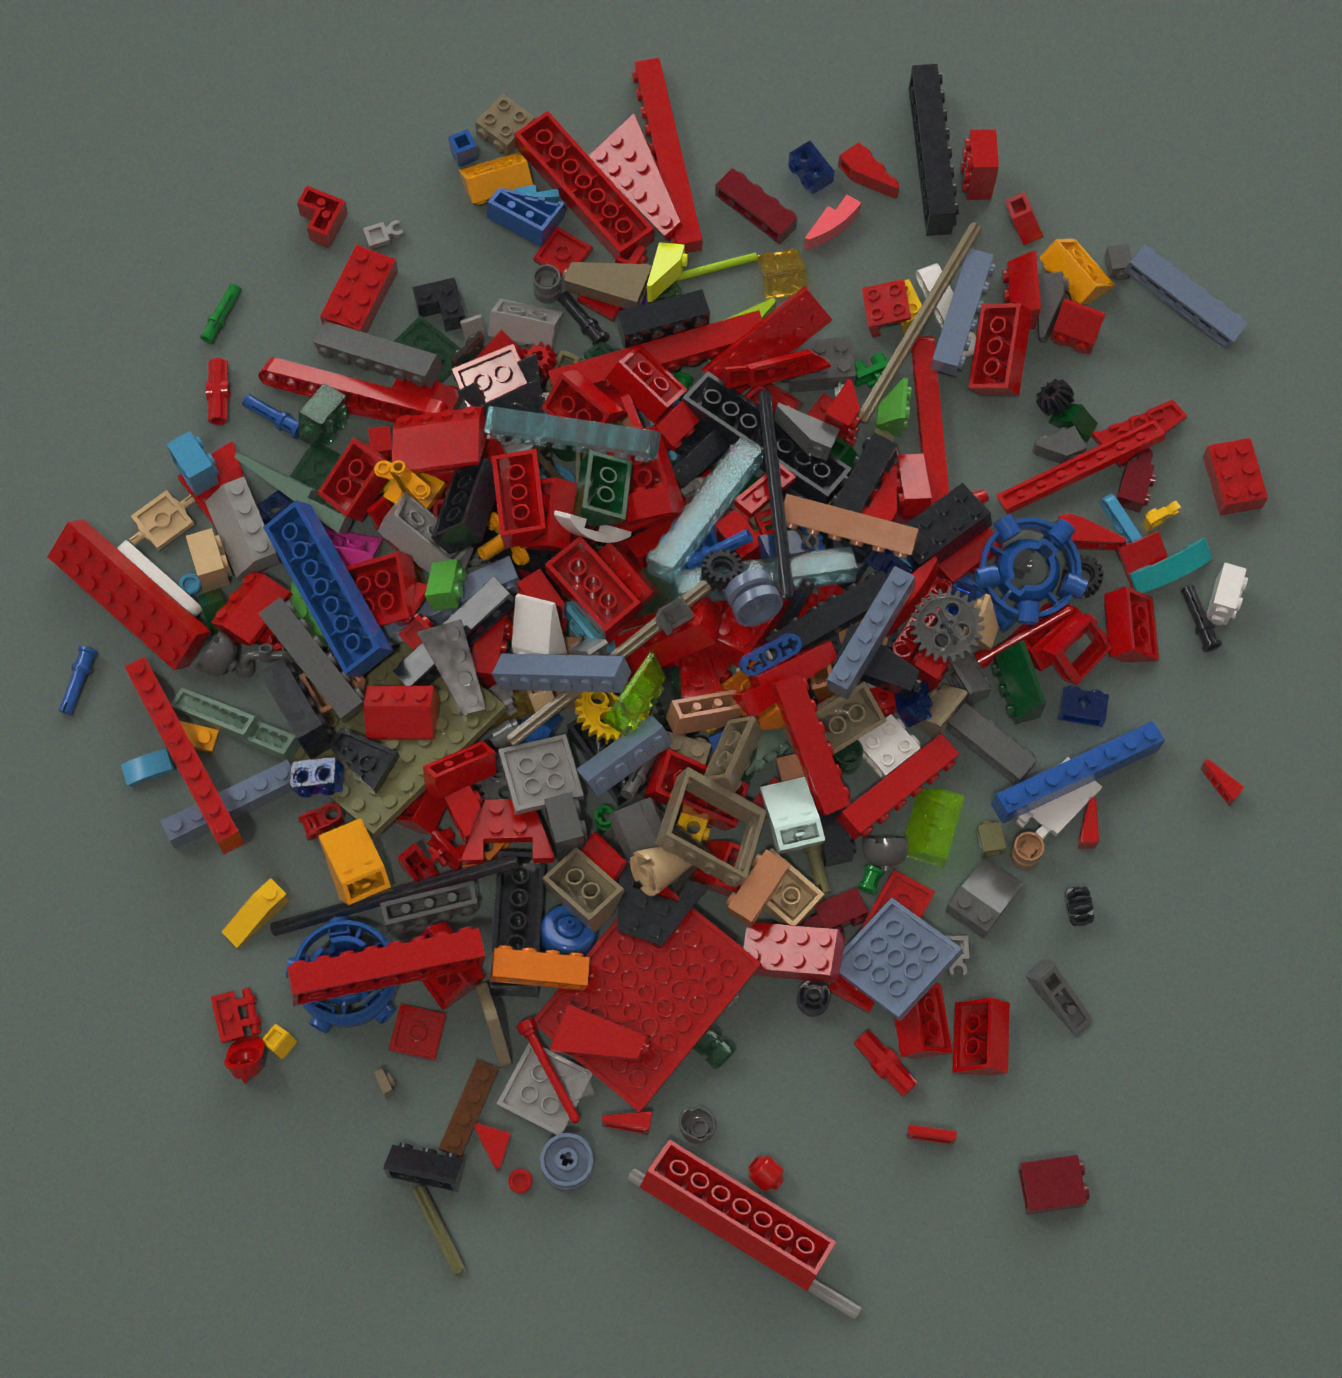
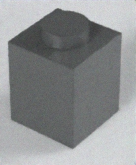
M1129 244L1107 246L1104 258L1109 278L1123 280L1130 277L1129 274L1123 271L1132 260Z

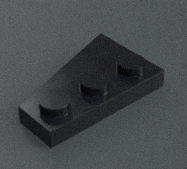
M340 727L329 744L331 751L375 793H377L400 757L397 751Z

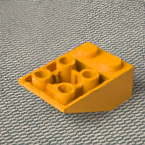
M361 818L318 836L341 901L351 905L391 887L385 867Z

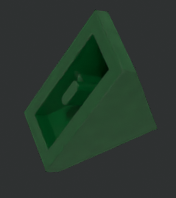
M1070 404L1071 408L1065 409L1064 414L1060 412L1056 417L1051 416L1048 423L1060 429L1075 426L1085 442L1089 441L1098 424L1082 404Z
M220 588L198 595L212 636L217 635L219 631L211 622L215 618L217 611L225 605Z

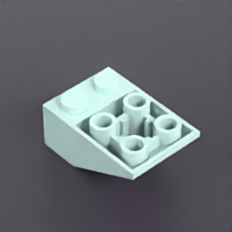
M805 777L760 787L775 850L778 854L821 845L825 841L820 817Z

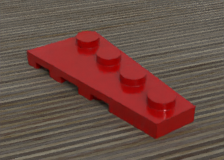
M1174 400L1149 409L1146 413L1134 415L1124 422L1115 423L1107 429L1093 432L1091 437L1098 445H1101L1154 419L1165 434H1167L1187 418V414ZM1140 452L1128 458H1125L1117 462L1116 464L1119 468H1121L1126 463H1128V461L1132 460L1137 455H1139Z

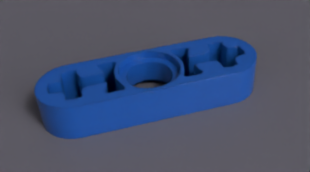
M785 633L742 656L739 661V668L742 673L755 676L797 654L802 647V641L795 634ZM788 639L794 641V643L792 644V649L788 647L780 649L777 646H786L788 644ZM769 648H773L776 652L775 658L771 661H768L765 657V653ZM760 659L764 663L763 665L760 662L753 664L752 670L746 668L749 665V660L756 662Z

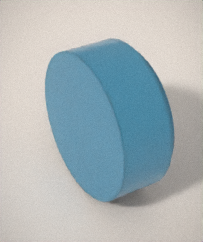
M185 574L179 580V587L190 597L198 595L202 590V585L196 574Z

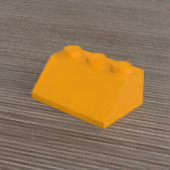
M520 152L459 170L467 196L471 203H476V205L488 202V199L493 196L498 188L514 191V188L533 185L527 160Z
M1056 239L1039 257L1044 263L1043 267L1048 272H1063L1065 278H1069L1070 291L1068 292L1071 294L1070 298L1074 302L1090 304L1115 286L1113 281L1076 239Z

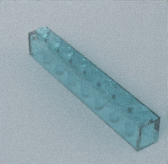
M488 406L484 428L485 433L492 434V439L505 441L506 436L512 437V442L525 444L526 439L532 440V445L545 447V443H552V448L565 450L566 446L573 447L572 451L586 453V449H591L603 454H607V452L614 453V457L620 459H627L628 455L635 456V461L648 463L649 459L657 460L661 432L494 406Z
M741 437L735 445L732 444L730 446L727 456L724 459H720L714 473L707 476L704 486L701 489H697L691 503L684 506L681 516L672 522L668 533L661 536L655 550L652 549L646 559L648 562V573L671 584L713 530L714 523L722 518L734 502V499L737 498L763 463V447Z
M851 546L790 555L794 590L798 589L804 578L811 579L815 584L814 587L856 581L858 567ZM776 557L757 560L750 559L742 562L743 572L753 569L768 571L775 583V587L780 592ZM702 567L673 571L672 587L676 599L683 596L702 581ZM717 567L713 569L716 573L719 574H728L731 572L729 569L724 567ZM715 588L714 591H709L703 597L708 595L712 602L726 600L724 596L725 589H722V592L719 593L717 592L718 588Z

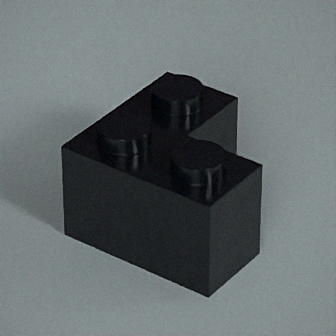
M455 277L412 287L419 318L440 313L445 332L461 328L460 321L465 319V313Z

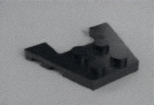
M536 353L517 362L527 382L522 386L488 402H485L476 382L457 391L458 395L470 406L483 407L487 424L505 442L546 423L544 410L541 409L544 403Z
M624 859L627 864L619 876V885L624 889V893L618 903L617 931L664 947L682 924L683 919L693 910L701 896H704L707 892L708 887L687 880L679 902L657 895L648 896L642 890L634 888L637 881L633 877L630 860Z

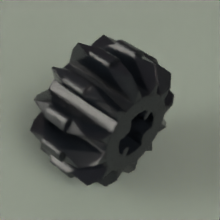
M1055 378L1052 383L1047 381V385L1040 387L1041 392L1036 394L1038 398L1036 402L1039 408L1048 416L1053 415L1056 417L1060 412L1064 414V410L1071 408L1070 404L1075 401L1073 389L1063 379L1058 381Z
M1075 886L1067 889L1065 902L1070 923L1073 926H1085L1092 923L1094 920V910L1089 889L1086 886Z

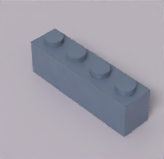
M650 715L576 770L598 798L673 742L663 726Z

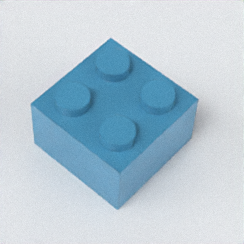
M188 431L166 444L173 463L195 496L219 484L216 476L219 474L215 467L216 463L210 453L206 454L203 449L204 445L198 436L194 437Z

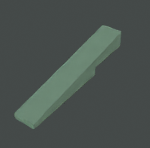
M236 452L234 457L293 501L297 500L310 504L319 520L337 533L347 534L353 519L316 500L318 490L246 454Z
M183 687L171 703L174 710L283 761L288 759L289 763L301 746L295 735L260 722L256 716Z

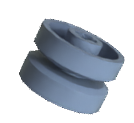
M763 569L743 572L730 581L725 588L724 596L737 622L745 627L767 622L778 614L783 606V599L775 587L772 577L768 571Z
M571 1133L558 1134L549 1139L542 1149L540 1156L542 1174L547 1183L556 1190L564 1192L576 1191L585 1186L592 1177L594 1169L593 1153L587 1141L579 1135ZM570 1160L572 1165L568 1163L567 1166H563V1162Z

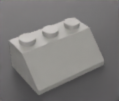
M499 299L491 310L488 336L494 337L498 331L503 330L517 345L525 346L533 343L535 346H538L541 341L544 346L549 344L553 347L556 342L563 312Z

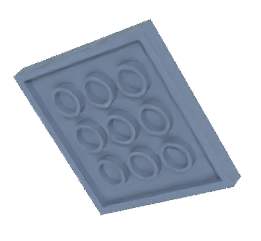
M891 898L843 949L839 976L901 1021L963 954V950Z

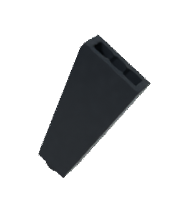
M850 624L833 663L834 666L858 627L856 625ZM883 644L880 645L859 680L910 699L913 698L915 692L918 693L923 682L920 679V671Z

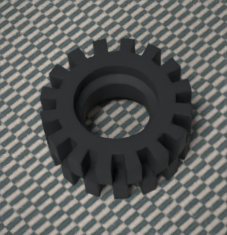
M719 549L718 553L712 550L711 555L707 553L705 558H703L701 579L708 582L712 591L718 588L717 592L721 593L722 589H725L730 581L743 573L741 557L737 558V553L734 552L731 555V550L728 549L726 553L723 552V549ZM717 567H724L729 569L731 572L728 574H719L716 573L713 569Z
M1080 555L1081 570L1087 571L1091 576V580L1088 582L1083 594L1086 599L1090 597V594L1093 596L1099 590L1104 578V571L1101 570V564H1096L1098 560L1094 558L1091 561V556L1087 555L1085 559L1083 555ZM1067 563L1064 566L1061 580L1068 573Z

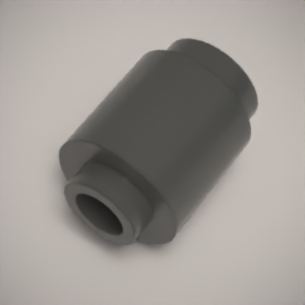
M516 717L512 720L509 718L491 730L492 735L490 739L496 748L499 746L505 748L511 745L507 735L521 725V722Z

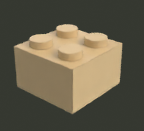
M212 528L187 535L188 546L204 593L230 585L228 577L232 576L220 536H215Z

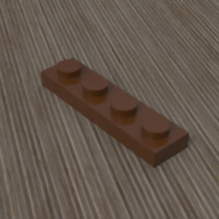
M476 1060L440 1143L439 1150L460 1155V1158H462L473 1133L474 1125H476L497 1077L499 1068Z

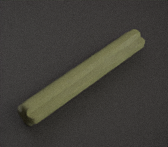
M420 1185L414 1188L413 1194L453 1275L461 1274L465 1271V1267L425 1186Z

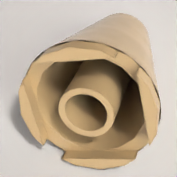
M661 847L638 850L630 858L633 877L635 881L640 880L643 885L640 889L648 896L660 893L693 866L686 863L680 857L666 852Z

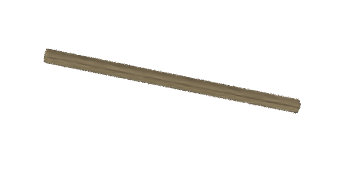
M973 222L967 228L863 404L859 413L861 423L869 422L981 232L982 227L977 223Z
M702 580L682 597L688 606L691 607L711 591V586L707 581ZM656 617L607 656H624V658H627L661 631L656 624ZM562 691L508 734L507 739L513 746L518 745L583 692Z

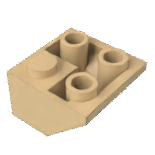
M984 594L976 599L973 609H981L977 617H984V621L978 623V625L984 626L983 631H978L983 636V639H975V641L979 645L977 649H982L983 651L987 649L988 651L992 649L999 627L991 596ZM963 626L961 630V635L964 637L969 633V629L966 626Z

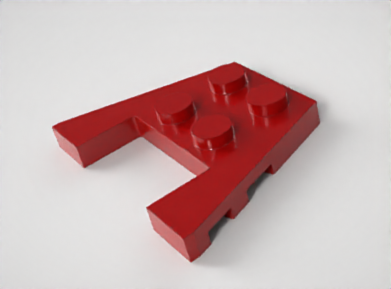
M490 799L484 801L463 853L462 865L484 863V843L533 842V863H554V854L536 810L515 815L511 799Z

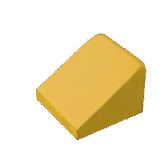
M274 1024L262 1038L265 1047L280 1059H284L297 1043V1040L290 1033L277 1024Z

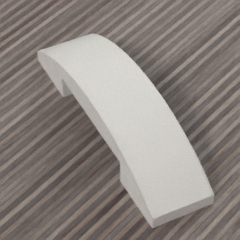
M556 510L554 512V516L566 530L583 538L612 543L630 537L632 533L608 525H601L598 532L584 528L587 520L585 518Z

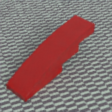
M933 556L912 573L915 576V588L887 633V638L910 617L911 613L916 610L915 605H919L922 601L921 598H924L930 590L939 572L938 558L936 556Z

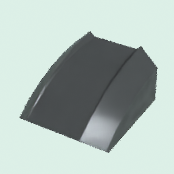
M653 798L640 800L608 815L615 835L628 860L638 850L659 847L655 842L662 823V817Z

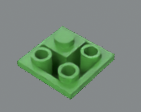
M903 378L883 399L877 409L875 428L886 430L897 437H901L902 430L907 429L909 420L911 387L908 386V378Z

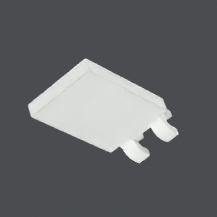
M1067 757L1062 763L1070 760V758ZM1093 781L1019 816L1016 823L1023 828L1034 818L1042 825L1035 832L1043 840L1050 832L1056 837L1088 804L1090 798H1094L1100 792L1102 786Z

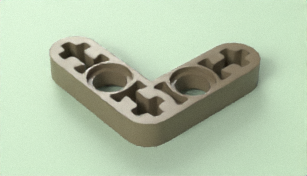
M487 982L477 984L475 987L499 1066L503 1068L512 1065Z

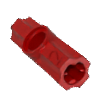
M213 358L208 361V382H206L208 422L214 425L228 423V401H230L228 361L222 358Z
M870 1030L863 1033L854 1042V1046L870 1062L874 1072L880 1078L886 1079L902 1097L907 1095L918 1084L916 1079L901 1065L902 1062L890 1048H886Z

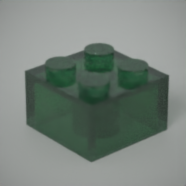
M324 383L299 411L298 438L319 451L325 445H329L333 440L334 434L338 430L341 431L346 424V395Z

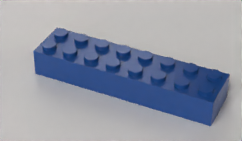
M294 501L263 528L345 675L360 678L392 653L393 649L312 506L301 501Z

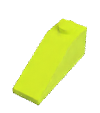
M659 242L647 283L648 302H653L682 275L683 267L688 265V254H685V245Z

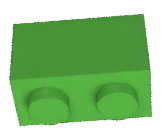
M458 559L432 562L425 597L433 611L459 608L467 573L465 568H462Z

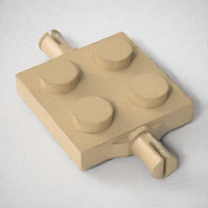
M167 490L131 515V519L138 526L139 532L129 538L130 542L135 546L143 539H146L160 551L194 526V522L187 515L185 509L196 502L195 499L189 494V496L179 502Z

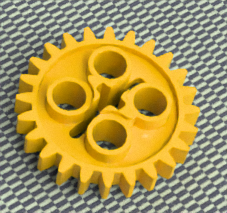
M635 679L631 682L627 681L622 692L624 696L617 697L611 692L608 693L609 697H607L605 692L581 693L578 699L575 700V705L578 706L575 708V714L579 715L577 723L584 722L581 728L582 731L589 729V737L596 734L597 742L603 737L605 738V743L608 744L610 739L616 741L646 719L645 717H649L650 713L647 710L650 702L645 701L647 693L640 694L643 686L635 687ZM599 699L602 701V703L595 704L592 702V700ZM630 712L633 716L625 717L622 713ZM608 719L611 723L604 724L600 720Z

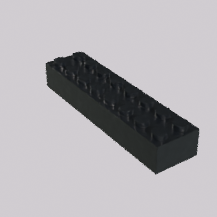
M938 64L912 65L908 87L926 236L952 234L953 226L957 225L956 215H959V204L954 200V196L957 195L956 183H952L954 165H950L949 160L952 158V148L947 144L950 132L949 127H945L947 109H943L942 104L945 103V92L940 88V85L943 83L942 72H938Z
M707 371L682 398L700 420L696 426L706 433L716 428L729 445L728 448L767 473L759 405L735 389H727L722 380ZM774 421L779 463L796 476L795 482L789 488L809 500L828 505L835 494L842 489L840 485L844 477L850 475L852 468L829 454L827 461L806 453Z

